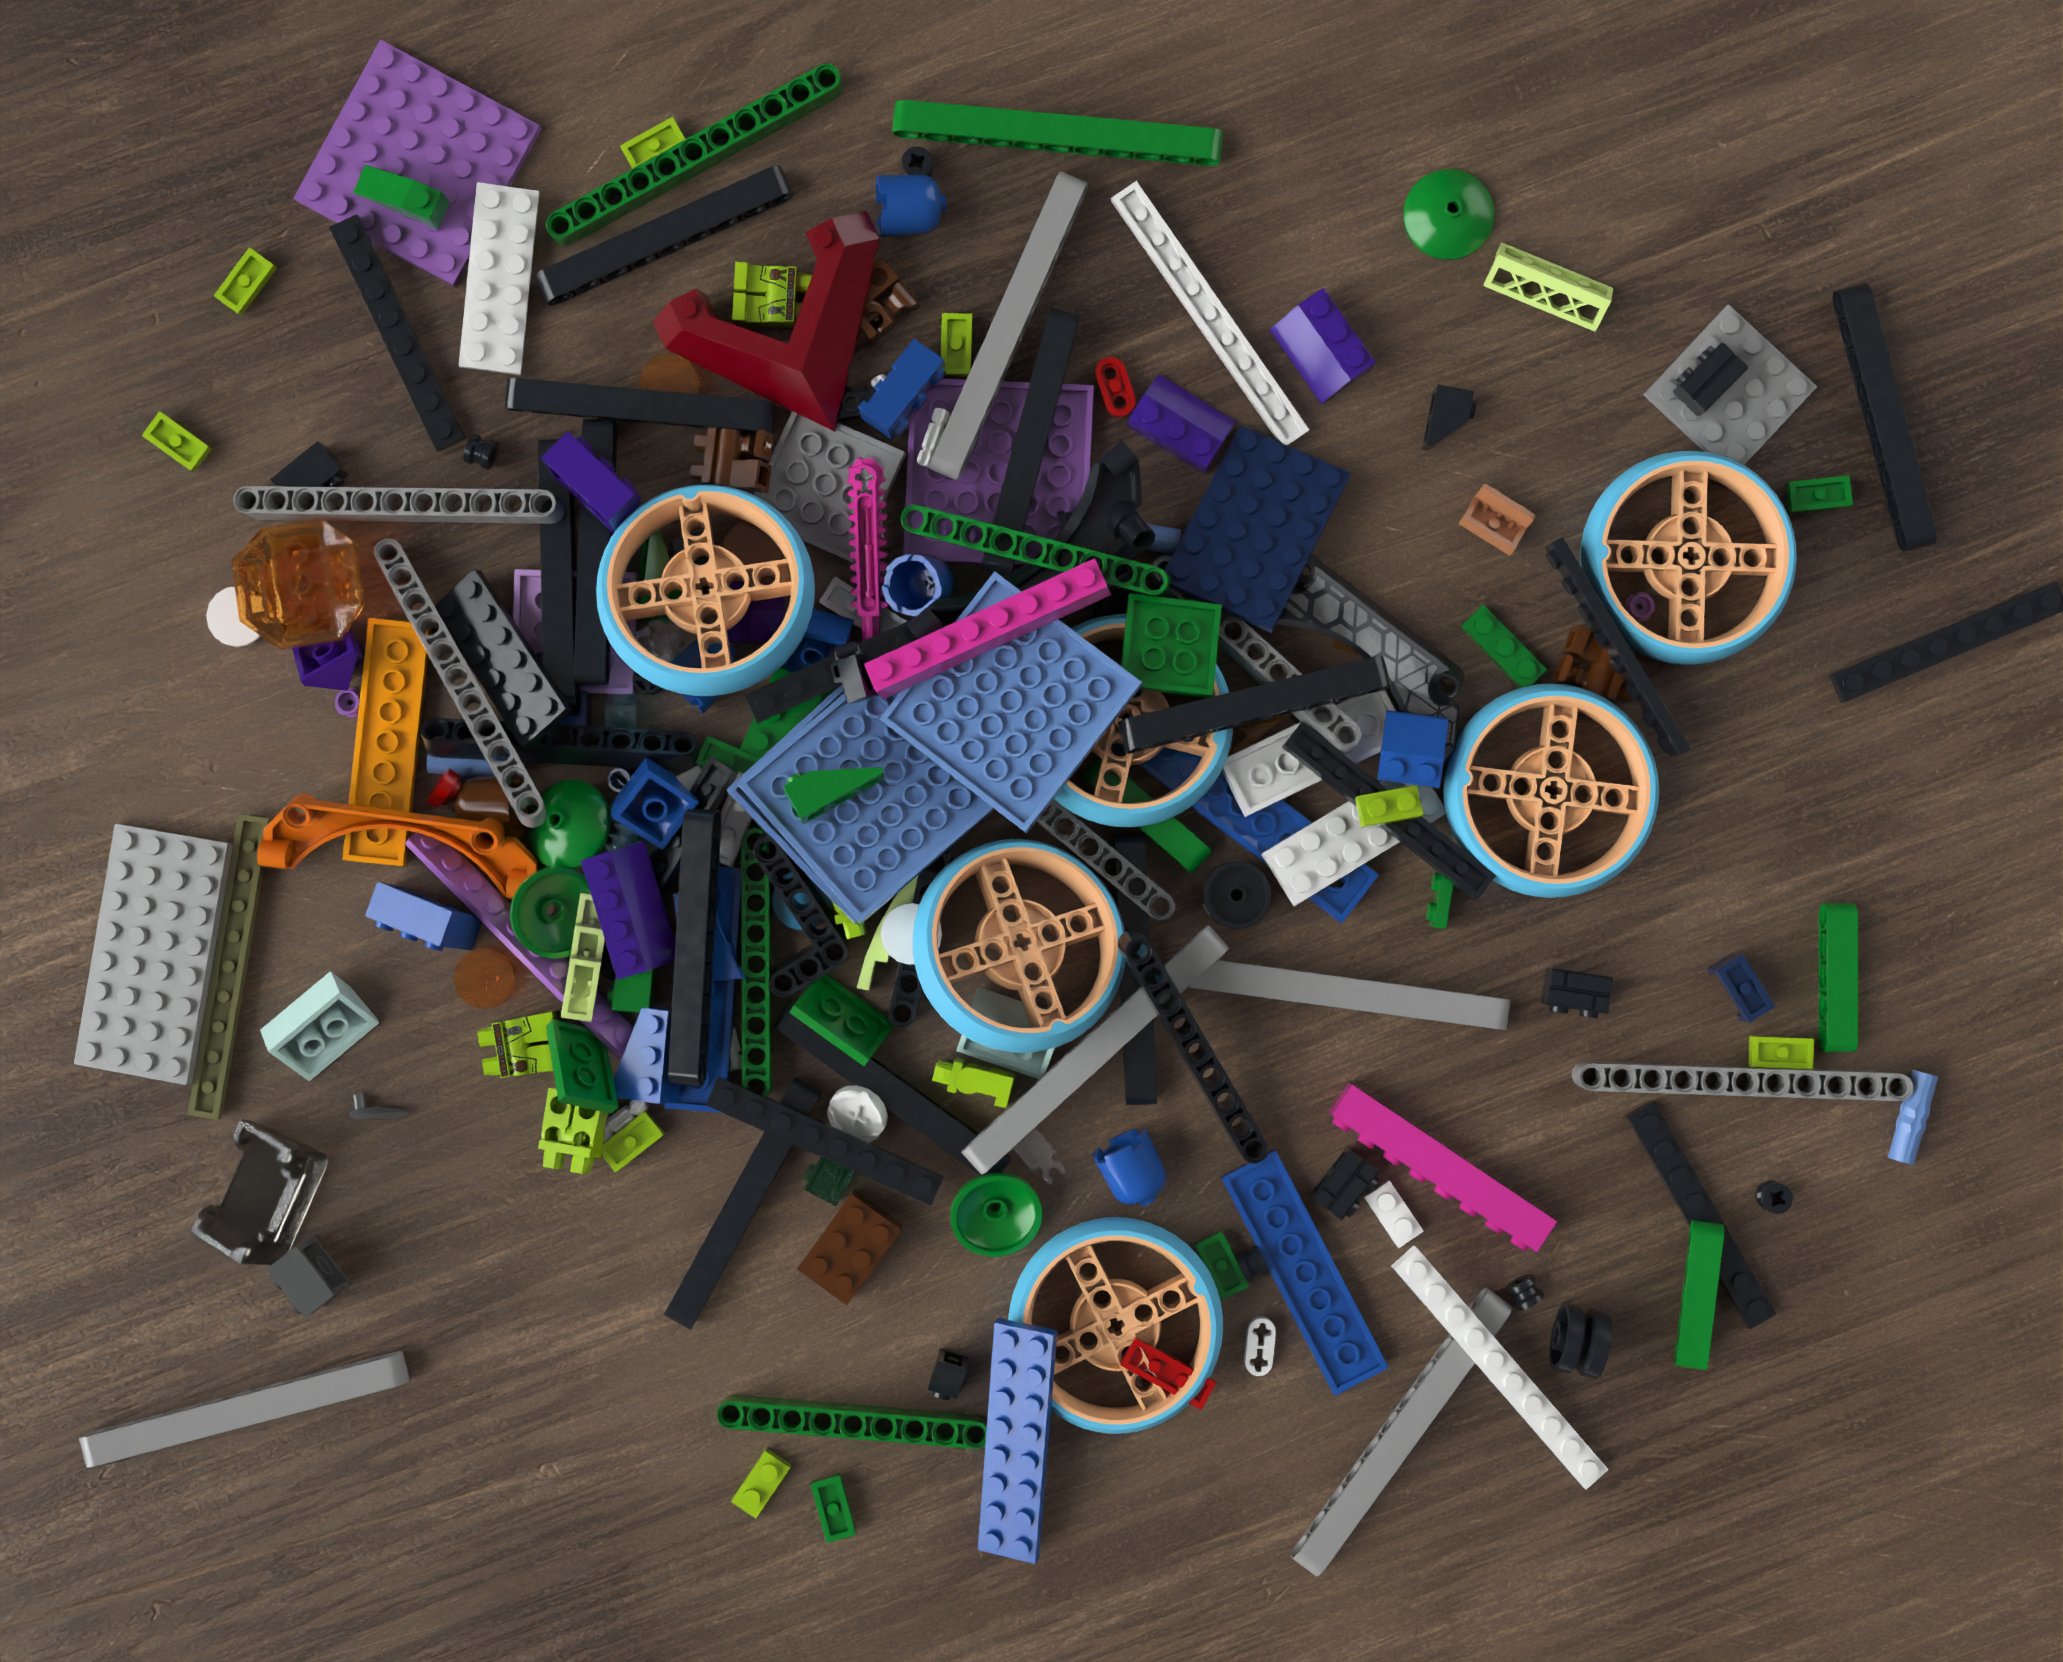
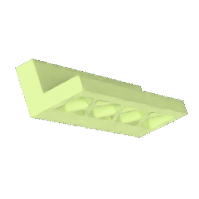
M1502 242L1483 285L1595 332L1611 303L1613 288ZM1498 268L1511 272L1514 281L1503 284L1493 279ZM1531 281L1536 282L1540 285L1542 292L1535 295L1527 294L1522 284ZM1563 293L1568 296L1570 304L1559 307L1553 304L1550 296ZM1589 304L1599 308L1594 320L1581 316L1578 308Z

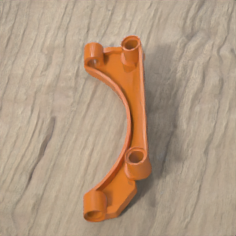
M306 793L296 795L264 828L263 839L259 844L257 853L259 866L294 869L311 851L336 837L367 829H401L433 837L462 852L490 877L503 897L507 899H513L521 883L531 874L537 872L539 861L517 838L505 837L502 823L493 818L474 821L316 800L313 796ZM295 807H298V808H301L302 810H304L305 814H303V813L297 811V810L295 809ZM481 832L489 833L494 840L484 837Z

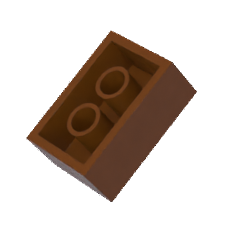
M854 1189L800 1263L797 1270L848 1305L898 1236L903 1224Z

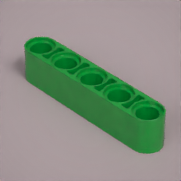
M1099 756L1080 776L1093 789L1095 788L1102 759ZM1109 772L1104 775V781L1107 785L1117 786L1120 784L1119 777L1115 773ZM1127 777L1121 803L1153 800L1151 796ZM1174 817L1155 824L1137 826L1190 874H1193L1212 853L1200 839Z
M1822 903L1819 908L1818 1042L1822 1052L1853 1053L1858 1045V910L1854 903Z
M1697 1220L1691 1221L1675 1346V1366L1707 1370L1724 1241V1224Z

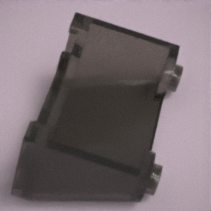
M240 1119L234 1132L233 1144L236 1148L244 1151V1154L221 1205H209L202 1209L197 1215L191 1232L240 1264L272 1265L290 1251L325 1172L328 1158L326 1154L254 1121Z

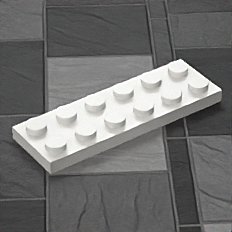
M477 182L459 356L460 368L521 375L539 191Z
M1382 690L1351 698L1338 704L1337 706L1360 727L1362 733L1355 749L1351 753L1345 754V756L1357 764L1380 753L1386 710L1395 711L1386 691ZM1325 712L1315 715L1320 722L1326 723L1330 721L1329 716ZM1300 723L1227 757L1222 773L1244 817L1322 781L1320 777L1282 748ZM1347 732L1338 733V737L1343 743H1352L1350 734Z
M1390 781L1380 782L1388 790L1414 786L1413 784ZM1417 785L1424 814L1422 817L1429 823H1432L1446 814L1445 807L1433 788ZM1348 801L1265 851L1261 856L1292 905L1296 906L1400 841L1380 825L1361 828L1357 807Z

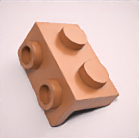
M1483 484L1472 498L1458 524L1510 556L1516 549L1527 527L1533 522L1535 514L1506 497L1497 489Z

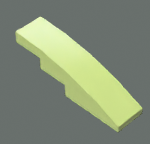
M919 875L898 892L877 927L864 959L857 988L869 991L872 985L876 962H889L890 955H888L883 947L880 932L883 921L891 910L903 904L913 903Z
M581 891L561 1018L592 1022L605 938L591 893L587 891Z

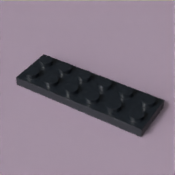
M473 569L435 605L459 651L522 748L530 749L572 711L482 571Z

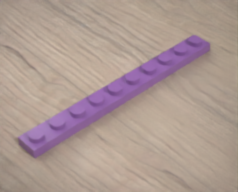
M417 832L408 838L405 845L563 1003L569 962L565 958L552 959L541 957L526 949L519 942L511 926V904L457 849L433 837ZM596 991L592 1022H581L620 1061L634 1028L617 1010H611L612 1005Z

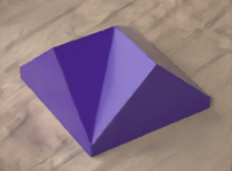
M732 582L729 588L732 590L741 589L745 583ZM761 583V584H763V585H770V584H772V583ZM787 596L751 601L743 618L734 627L727 630L729 643L765 644L768 642L786 615Z
M345 618L292 648L300 681L304 686L348 691L354 668L364 663L365 651Z

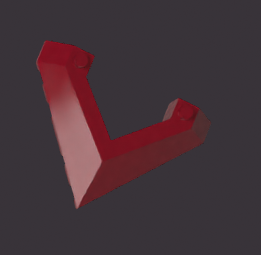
M867 211L831 218L805 232L817 258V263L789 343L719 320L708 296L696 288L670 301L652 321L664 348L836 432L840 404L843 402L849 377L847 375L849 365L853 360L863 317V305L870 287L876 251L878 252L880 244L879 235Z

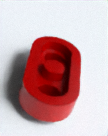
M1106 357L1096 366V382L1108 413L1116 418H1124L1133 412L1136 398L1124 364L1115 357ZM1107 370H1113L1116 376L1113 379H1107L1104 373ZM1122 398L1125 400L1126 405L1118 408L1115 406L1114 401Z
M448 768L435 784L426 803L435 808H438L441 804L446 806L450 799L455 797L462 785V782L458 781L460 774Z

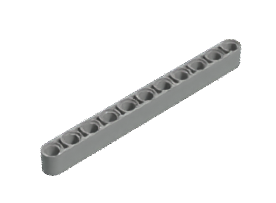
M1062 171L1058 173L936 447L929 469L957 481L960 479L1083 202L1088 182Z
M245 486L238 489L233 498L234 506L238 511L257 520L552 524L560 521L565 514L563 501L550 491L543 489ZM256 497V503L250 509V502ZM285 498L284 506L279 509V502ZM314 498V505L308 509L309 501ZM344 498L343 506L337 510V503ZM373 499V506L366 510L367 502ZM403 499L402 507L395 511L397 501ZM432 499V507L424 511L426 502ZM462 500V507L454 512L455 503ZM492 500L490 510L483 512L484 504ZM522 500L520 510L513 513V505L517 501ZM552 500L551 509L543 513V505L547 501Z
M383 539L379 541L374 547L377 563L520 822L527 827L534 828L544 823L547 816L542 797L409 559L396 540ZM388 555H397L393 560H384ZM402 579H410V582L406 585H398ZM418 603H423V604H425V605H424L421 609H419V610H412V609H411L415 604H418ZM431 628H438V631L433 635L425 634ZM444 653H452V656L447 660L439 659ZM458 678L467 679L462 685H453V682ZM472 703L481 704L475 711L466 710ZM487 728L495 729L491 736H481L483 730ZM505 753L510 755L504 762L495 761L499 754ZM515 779L524 780V783L518 788L509 787V784ZM529 805L538 806L537 811L533 814L523 813L524 809Z
M1207 925L1164 964V967L1179 993L1181 994L1229 949V946ZM1141 987L1134 991L961 1151L981 1175L994 1166L1157 1016ZM1170 993L1163 994L1159 999V1003L1167 1002L1170 998Z
M1217 960L1189 986L1190 988L1500 1030H1507L1511 1001L1504 998Z
M1582 1061L1576 1064L1572 1071V1079L1579 1087L1590 1091L1904 1101L1911 1096L1914 1088L1911 1079L1904 1074L1875 1070L1790 1069ZM1593 1068L1595 1078L1591 1083L1585 1084L1582 1077L1586 1069ZM1619 1069H1623L1625 1080L1623 1083L1616 1085L1613 1080L1614 1073ZM1653 1070L1656 1075L1655 1082L1647 1086L1644 1082V1076L1648 1071ZM1680 1071H1684L1686 1082L1682 1086L1677 1087L1675 1076ZM1714 1072L1717 1078L1716 1083L1708 1088L1705 1079L1709 1073ZM1744 1073L1747 1077V1083L1743 1088L1739 1089L1736 1085V1079L1740 1074ZM1772 1074H1775L1777 1085L1769 1090L1767 1079ZM1805 1075L1808 1084L1804 1090L1800 1091L1797 1083L1799 1078ZM1836 1076L1838 1086L1831 1092L1828 1088V1083L1832 1077ZM1866 1077L1869 1085L1867 1090L1861 1093L1859 1082ZM1896 1078L1899 1082V1088L1892 1094L1889 1086L1891 1081Z
M1484 1288L1476 1296L1469 1309L1488 1331L1495 1336L1510 1315L1512 1305L1490 1289ZM1450 1334L1294 1547L1291 1558L1315 1576H1319L1325 1570L1475 1364Z
M396 1351L96 1430L80 1436L79 1441L86 1467H94L394 1388L410 1382L403 1351Z

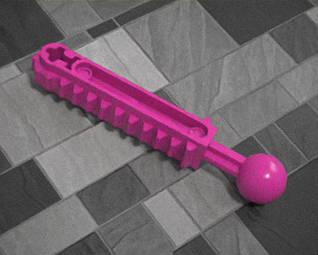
M859 457L847 470L849 471L847 483L853 486V489L849 490L847 495L854 497V501L848 504V508L855 511V513L848 516V520L855 522V525L849 528V533L855 535V538L849 541V545L856 547V550L849 554V557L856 559V562L850 565V569L856 571V575H853L850 581L857 584V587L851 589V594L856 595L857 598L850 603V607L858 609V616H862V642L880 634V615L883 612V608L889 606L885 597H883L882 583L885 581V574H882V571L886 570L888 563L882 562V558L887 557L888 551L881 549V546L888 543V539L881 537V534L887 531V527L881 525V521L885 520L887 515L880 512V509L887 506V502L880 500V497L886 494V490L880 488L881 483L886 481V477H884L883 472L884 466H881L875 460V457ZM867 468V472L873 474V477L868 481V489L861 492L866 486L865 477H860L859 474Z

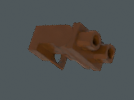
M883 257L878 259L872 267L873 274L863 305V317L856 342V350L866 345L869 341L874 345L881 337L891 331L896 325L894 317L902 313V308L911 307L914 311L920 308L919 302L900 281ZM892 291V295L888 298L885 305L881 304L879 300Z
M708 428V432L695 435V450L705 452L704 462H693L690 476L707 485H720L744 491L768 493L772 466L760 460L747 459L746 461L741 459H744V454L748 453L767 463H771L774 434L765 430H758L756 432V439L747 437V433L736 429ZM761 471L762 479L761 482L758 484L759 472Z
M1582 625L1571 627L1562 653L1566 655L1561 656L1552 682L1555 684L1564 682L1578 684L1580 688L1594 692L1611 702L1630 703L1632 699L1626 691L1625 686L1627 684L1622 683L1624 680L1622 674L1618 675L1613 670L1609 661L1611 656L1606 648L1603 649L1599 646L1594 638V633L1590 629ZM1634 655L1642 669H1644L1646 661ZM1574 658L1591 664L1590 668L1585 670L1573 667Z

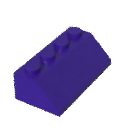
M645 841L580 860L617 980L675 961L676 942Z

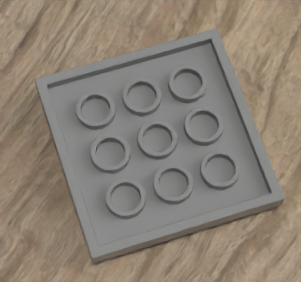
M1728 304L1651 385L1643 396L1704 452L1722 455L1745 465L1817 386ZM1720 343H1725L1748 366V369L1705 413L1696 416L1673 393V390L1679 385L1676 378L1688 367L1694 370L1700 363L1697 357L1709 345L1715 348Z
M792 411L771 456V463H768V465L772 466L769 492H755L754 495L778 510L791 523L803 542L853 564L856 562V559L849 557V554L856 550V547L849 545V541L855 538V535L849 533V528L854 526L855 522L848 520V516L855 513V511L848 508V504L854 501V497L847 495V492L853 489V486L847 483L849 478V471L847 470L859 457H875V460L885 468L883 472L886 481L880 485V488L886 490V494L880 497V500L885 502L906 453L840 423L837 424L836 432ZM867 468L859 474L860 477H865L866 486L861 492L868 489V481L873 477V474L867 472Z

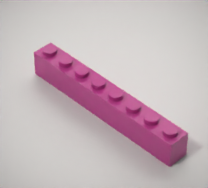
M1094 558L865 663L864 666L876 693L885 699L1110 596L1111 593Z
M1349 1082L1328 1112L1335 1117L1332 1121L1333 1124L1345 1132H1348L1350 1128L1360 1134L1357 1140L1372 1150L1377 1145L1386 1151L1383 1157L1396 1166H1399L1401 1162L1411 1168L1408 1174L1423 1184L1428 1179L1436 1185L1434 1189L1436 1193L1448 1201L1452 1196L1462 1202L1459 1206L1460 1209L1474 1218L1479 1213L1487 1219L1485 1222L1487 1227L1499 1235L1503 1230L1513 1236L1510 1242L1525 1252L1528 1247L1537 1252L1557 1223L1556 1220Z

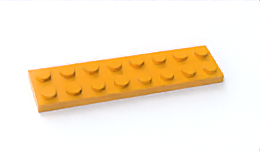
M369 618L348 804L412 812L429 656L410 622ZM432 628L427 630L425 634L431 635ZM381 828L345 834L342 860L406 866L408 847L405 843L409 838L410 831Z

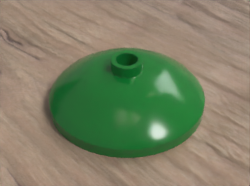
M1441 169L1425 175L1412 187L1404 204L1403 223L1409 239L1422 253L1439 260H1458L1473 254L1487 240L1494 224V205L1487 188L1476 177L1457 169ZM1455 205L1457 212L1450 213L1447 206Z
M563 780L545 789L540 796L546 808L547 816L544 823L534 828L527 827L529 846L536 858L549 867H566L573 870L582 867L580 860L598 855L607 841L611 824L607 801L598 789L580 780ZM532 805L529 814L535 813L538 806ZM558 817H560V821L556 825V820Z
M548 867L531 874L521 883L511 902L510 921L516 938L526 949L541 957L552 959L571 955L581 891L590 892L586 877L583 874L566 867ZM553 904L555 907L554 912L547 915L546 908Z
M990 1173L971 1180L956 1194L950 1209L951 1227L957 1240L969 1251L987 1257L1006 1256L1021 1250L1036 1236L1042 1221V1207L1036 1191L1023 1179L1006 1173ZM991 1203H999V1205L995 1207L990 1206Z

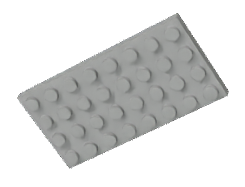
M123 824L114 825L74 1064L182 1085H192L233 843Z

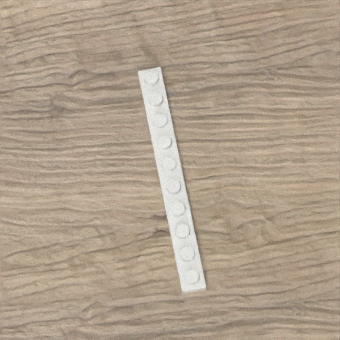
M1135 181L1111 198L1112 204L1277 441L1289 446L1308 433L1309 428L1138 182Z
M1415 1246L1411 1247L1391 1265L1585 1490L1609 1470Z

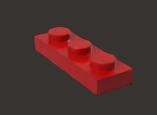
M1138 1337L1132 1340L1120 1363L1122 1367L1173 1395L1179 1391L1178 1387L1182 1388L1188 1381L1187 1376H1191L1194 1371L1191 1366L1153 1347ZM1141 1349H1143L1149 1361V1370L1155 1373L1156 1377L1153 1376L1152 1373L1143 1370L1147 1369L1145 1362H1143L1140 1366L1137 1367V1365L1142 1360ZM1207 1378L1204 1387L1189 1404L1202 1410L1216 1385V1380Z

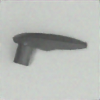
M365 1093L353 1095L354 1110L350 1111L349 1116L360 1120H385L406 1116L409 1114V1111L380 1106L367 1107Z

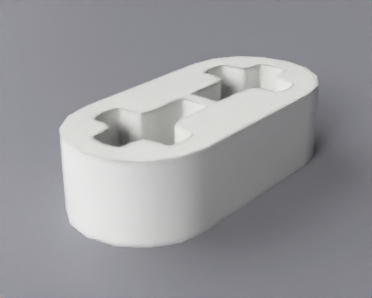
M1265 1316L1252 1318L1247 1327L1244 1363L1247 1370L1255 1376L1266 1375L1273 1365L1276 1330L1272 1321ZM1260 1323H1264L1266 1329L1270 1330L1269 1333H1264L1262 1343H1258V1335L1256 1332H1253L1254 1328H1259ZM1257 1349H1262V1358L1267 1361L1262 1363L1260 1368L1256 1369L1254 1363L1250 1362V1360L1256 1358Z

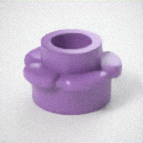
M1637 592L1636 595L1631 594L1625 602L1627 606L1626 611L1639 622L1648 620L1655 610L1653 599L1645 592ZM1638 604H1641V605H1642V609H1641V610H1639V609L1637 608V605H1638Z
M349 688L348 691L341 690L338 692L335 698L337 712L341 715L345 714L349 718L358 716L360 691L356 688ZM349 700L353 701L351 706L348 705Z

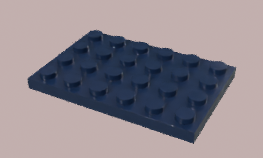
M1240 425L1165 569L1171 580L1169 588L1201 602L1222 604L1221 611L1272 633L1351 478V473ZM1163 577L1160 578V584H1163Z

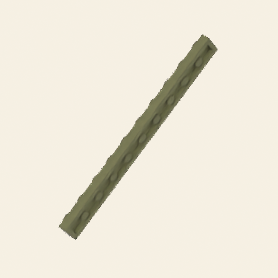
M238 814L188 1115L214 1120L222 1119L264 866L258 865L257 853L259 844L263 839L264 828L272 821L271 818Z

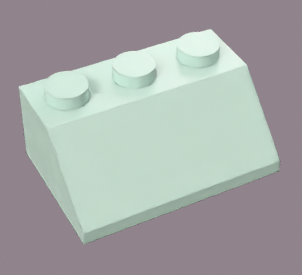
M330 971L260 1029L269 1053L306 1080L311 1081L377 1026L379 1021L355 991Z
M980 987L977 988L971 1007L988 1019L1008 1026L1031 1027L1022 1001ZM961 1035L956 1051L1040 1079L1047 1070L1055 1048L1029 1053H1014L986 1047Z

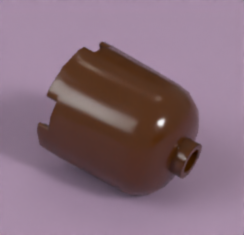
M472 776L462 782L460 789L451 802L452 811L456 813L457 818L474 821L493 818L502 823L505 836L519 837L524 833V830L520 828L521 822L495 776ZM515 779L509 784V787L518 788L524 783V780ZM530 805L524 809L523 813L529 814ZM481 832V834L490 835L487 832Z

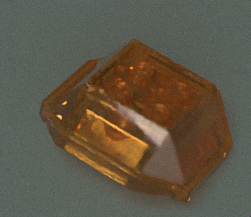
M324 519L261 528L248 542L242 552L240 551L231 560L239 621L278 649L285 650L342 641L365 605L357 544ZM308 578V589L304 592H299L300 582Z

